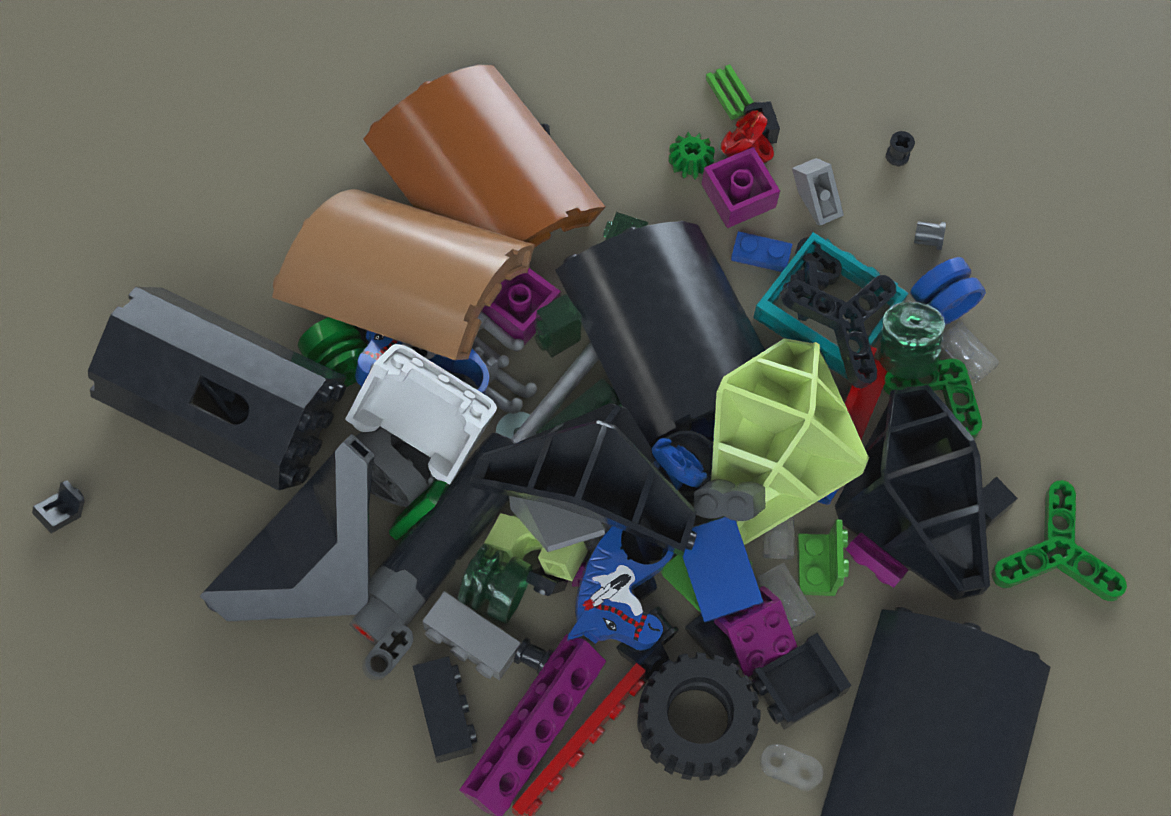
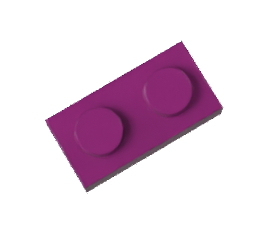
M863 533L855 537L845 549L851 554L855 562L868 567L875 573L879 581L893 588L909 571Z

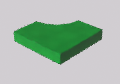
M438 479L434 481L427 490L411 502L395 518L389 534L397 541L436 506L447 483Z

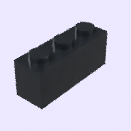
M447 656L412 666L436 762L440 763L473 754L472 744L478 741L474 725H467L464 716L465 713L470 711L466 695H459L456 684L462 682L458 665L451 666L450 658Z

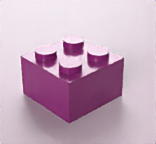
M754 147L704 167L701 185L727 228L776 208L780 189Z
M530 268L528 273L520 274L511 281L505 279L501 282L502 290L491 306L484 305L482 309L489 318L515 339H522L524 346L560 308L561 291Z

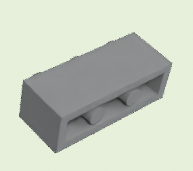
M445 591L422 621L424 630H426L425 635L436 644L443 642L451 647L450 652L463 662L466 659L477 665L475 669L488 679H491L493 676L500 681L513 663L517 650L521 645L519 641Z

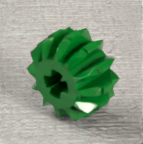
M689 131L685 138L678 135L675 143H672L669 147L670 155L668 162L670 165H673L674 173L682 171L683 179L689 174L692 175L694 180L698 177V173L703 175L704 167L714 164L715 149L710 146L709 138L701 140L700 132L696 137H692Z

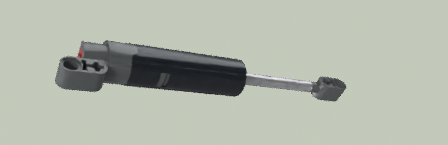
M591 342L511 439L499 433H491L486 437L459 470L451 484L444 488L436 506L416 523V528L411 529L370 577V600L357 613L349 625L362 637L375 645L362 664L364 674L371 680H380L387 676L409 650L413 643V634L407 625L456 565V560L463 558L510 500L507 495L482 491L471 486L469 482L479 454L515 444L538 434L599 360ZM401 634L403 636L402 644H399L391 653L386 651L394 640L391 635L397 636ZM380 657L385 661L386 668L384 672L377 673L371 669V658Z

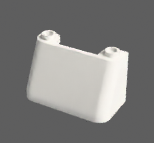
M394 344L374 363L345 420L353 424L361 432H372L381 426L431 457L428 468L432 476L450 485L489 424L497 407L488 396L404 345Z

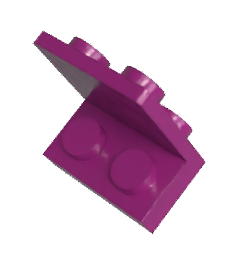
M765 586L759 588L764 601L763 604L714 620L715 624L729 637L742 674L744 676L747 675V677L751 676L757 667L760 666L762 668L797 648L781 600Z

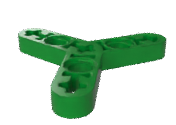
M1064 480L1054 482L1046 491L1044 542L1001 559L996 563L991 573L996 585L1001 588H1011L1057 568L1106 601L1117 600L1127 589V582L1119 572L1075 543L1076 492L1072 484ZM1058 489L1062 490V495L1066 496L1061 503V508H1057L1059 505V495H1055ZM1053 517H1063L1067 521V529H1057L1053 525ZM1056 546L1058 549H1065L1066 552L1063 555L1056 554L1048 560L1047 554H1050ZM1034 555L1038 557L1041 567L1039 569L1028 567L1025 562L1026 556ZM1078 563H1089L1093 569L1092 575L1085 576L1081 574L1078 570ZM1018 565L1019 570L1015 571L1010 579L1008 576H1001L1000 572L1003 570V567L1006 571H1009ZM1101 572L1103 575L1099 578L1100 580L1097 583H1095L1093 580ZM1110 581L1115 583V589L1112 592L1107 590V583Z

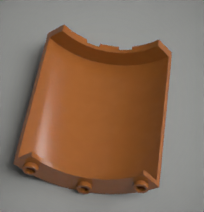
M477 64L448 73L433 81L424 82L419 86L418 90L399 102L380 120L374 122L370 126V131L363 138L413 207L534 244L535 247L550 239V233L561 228L563 232L575 228L590 226L605 208V205L494 65Z

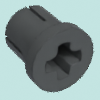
M918 221L914 243L936 246L937 250H942L946 222L935 224Z

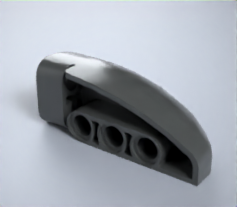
M447 371L466 383L464 374ZM381 426L375 431L360 432L355 436L375 454L371 493L392 504L407 507L437 480L432 476L428 468L431 457Z

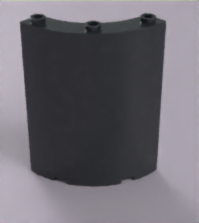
M679 221L658 223L640 228L630 227L624 230L622 234L598 243L579 254L568 256L563 261V264L555 269L622 406L629 410L651 448L660 438H666L678 431H690L689 425L700 419L705 418L707 423L715 420L716 393L723 377L765 351L697 224Z
M896 607L895 610L882 609L820 816H1013L1051 667L1040 659L1038 653L1024 650L1006 640L981 631L982 628L974 623L965 622L960 624L942 618L913 613L904 607Z

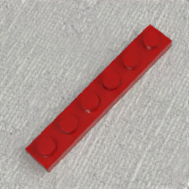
M636 663L515 802L512 806V813L515 816H534L543 805L540 799L548 790L553 793L564 780V777L561 776L569 766L574 769L585 756L582 750L589 742L594 745L606 731L603 728L610 718L615 721L626 708L623 704L630 695L636 697L646 684L643 681L646 673L644 668Z

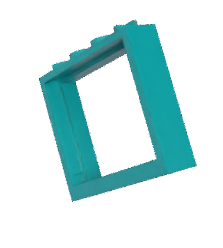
M813 232L758 302L753 318L783 338L808 343L817 342L820 344V352L828 367L848 380L839 346L774 304L781 296L783 285L791 281V275L803 268V256L808 253L813 254L815 245L812 243L814 241L821 245L822 250L839 260L842 266L841 275L861 288H864L869 282L879 276L880 273L875 268L867 267L856 260L851 253L840 250L829 239L825 240ZM894 282L896 284V294L886 303L890 306L868 336L870 346L872 347L901 310L909 294L900 288L896 282ZM880 286L874 294L878 297L883 293L884 289Z

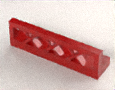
M870 346L874 357L877 348ZM874 359L878 374L876 380L862 389L852 385L845 401L846 408L861 440L884 387L886 373L892 367Z

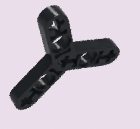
M879 275L847 302L803 281L795 280L789 283L781 292L783 304L787 308L834 330L849 382L854 387L862 389L876 380L878 375L864 322L896 294V284L889 276ZM881 286L884 291L877 297L874 292ZM859 298H863L869 303V310H865L860 306ZM816 301L825 304L827 308L826 314L821 313L817 309ZM849 340H854L858 343L860 347L859 353L854 352L850 348Z

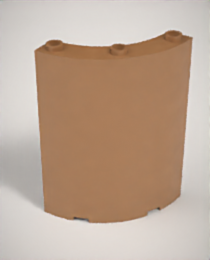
M358 189L346 190L332 196L310 218L305 219L300 232L285 257L279 274L274 278L272 298L453 360L469 359L475 337L482 323L478 317L484 305L491 306L502 290L501 282L505 279L511 281L520 274L528 273L535 245Z

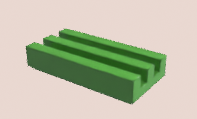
M729 64L725 66L724 70L719 68L714 74L711 72L706 74V81L731 121L743 116L744 107L754 101L732 66ZM717 80L721 81V83L727 91L728 96L731 100H733L734 104L738 108V111H735L730 101L726 97L725 93L721 89L720 85L718 84Z

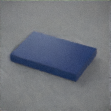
M723 517L693 527L692 531L697 532L692 551L686 549L682 557L704 622L706 623L763 604L764 601L736 521Z

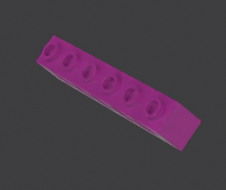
M568 634L564 636L459 789L461 793L482 811L493 816L504 815L518 792L528 781L541 758L546 754L547 749L559 731L563 729L565 722L581 702L582 697L592 682L599 675L606 660L586 640L581 638L567 640Z

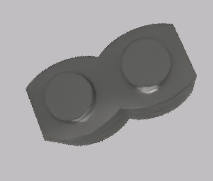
M716 479L707 482L694 491V509L697 511V515L704 518L713 519L724 515L731 520L747 521L753 519L766 508L765 487L755 482H742L735 485L727 480Z

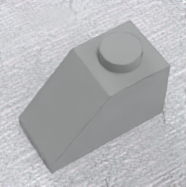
M815 158L792 168L798 193L817 225L820 226L844 216L831 164Z

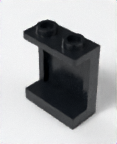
M818 633L807 638L803 645L762 668L760 666L757 667L751 675L753 679L751 680L752 688L759 697L763 696L769 705L767 710L771 719L776 724L780 723L783 729L790 727L843 696L852 686Z

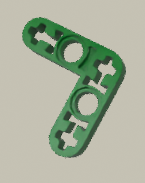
M945 359L895 367L886 373L883 388L888 395L894 389L902 390L910 387L911 384L915 387L929 385L933 391L942 390L946 406L961 424L965 421L964 413L968 412L966 415L967 423L974 426L971 431L967 427L965 428L972 437L975 438L981 431V415L967 368L961 360ZM949 368H952V371L955 373L958 372L956 378H953L952 374H946ZM919 372L929 373L932 377V382L928 384L921 383L917 378V374ZM893 377H896L897 381H904L900 387H897L896 383H891ZM956 393L964 394L968 403L966 405H958L953 401L952 396Z

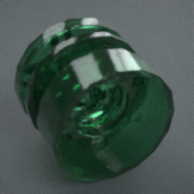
M902 302L893 305L886 311L883 317L879 362L886 371L904 379H919L929 376L937 369L940 362L941 343L945 331L943 316L932 306L920 302Z
M484 543L471 559L464 572L458 601L467 605L473 599L472 609L479 610L485 601L489 600L488 616L507 624L524 596L529 584L525 581L529 571L533 570V564L514 556L504 567L502 566L504 551L499 549L492 556L493 546Z

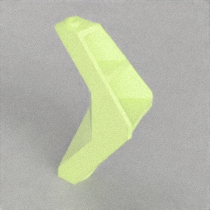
M784 338L723 377L716 393L711 480H727L735 485L742 482H755L765 487L766 508L753 519L736 521L744 545L863 474L869 457L829 367L820 352V344ZM723 515L722 517L713 519L709 518V522L723 518L725 516Z

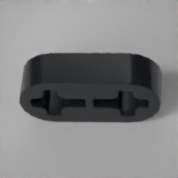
M809 237L803 238L799 241L795 251V255ZM814 241L812 243L815 245L813 254L808 253L802 258L804 261L803 267L806 268V263L812 261L817 262V270L823 272L824 268H832L833 273L828 272V285H832L840 277L842 271L841 263L822 250L821 245Z

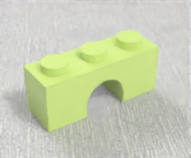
M502 513L498 516L484 542L492 559L516 566L520 565L527 553L533 550H541L538 559L545 574L573 581L588 552L584 541L547 552L516 515L510 516Z

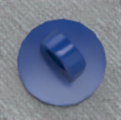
M660 438L652 447V454L664 468L676 490L678 491L683 483L691 487H699L707 478L706 473H701L704 470L701 462L683 446L678 445L675 448L670 445L672 442L670 439Z

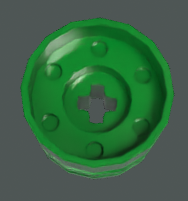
M330 317L315 323L307 329L297 344L301 355L346 376L347 378L344 383L346 387L357 382L355 374L358 357L368 346L366 341L361 339L357 326Z

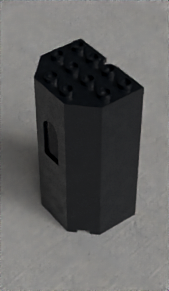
M135 287L128 295L131 301L123 308L118 306L110 314L88 368V379L94 381V385L90 388V396L278 491L301 485V483L303 484L311 472V467H309L311 459L318 454L323 443L319 439L322 428L327 429L331 425L334 418L332 411L336 401L339 402L345 393L346 386L344 383L347 377L162 287ZM202 376L243 396L247 400L249 415L243 423L232 424L191 403Z

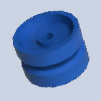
M961 257L952 258L937 265L923 275L910 291L919 307H926L924 314L933 327H941L957 320L974 308L986 294V290L978 278H969L972 273L971 269Z

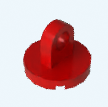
M757 110L744 115L736 122V130L733 133L729 131L721 142V151L727 157H731L754 147L764 164L770 161L774 156L773 147L762 134L767 125V118Z

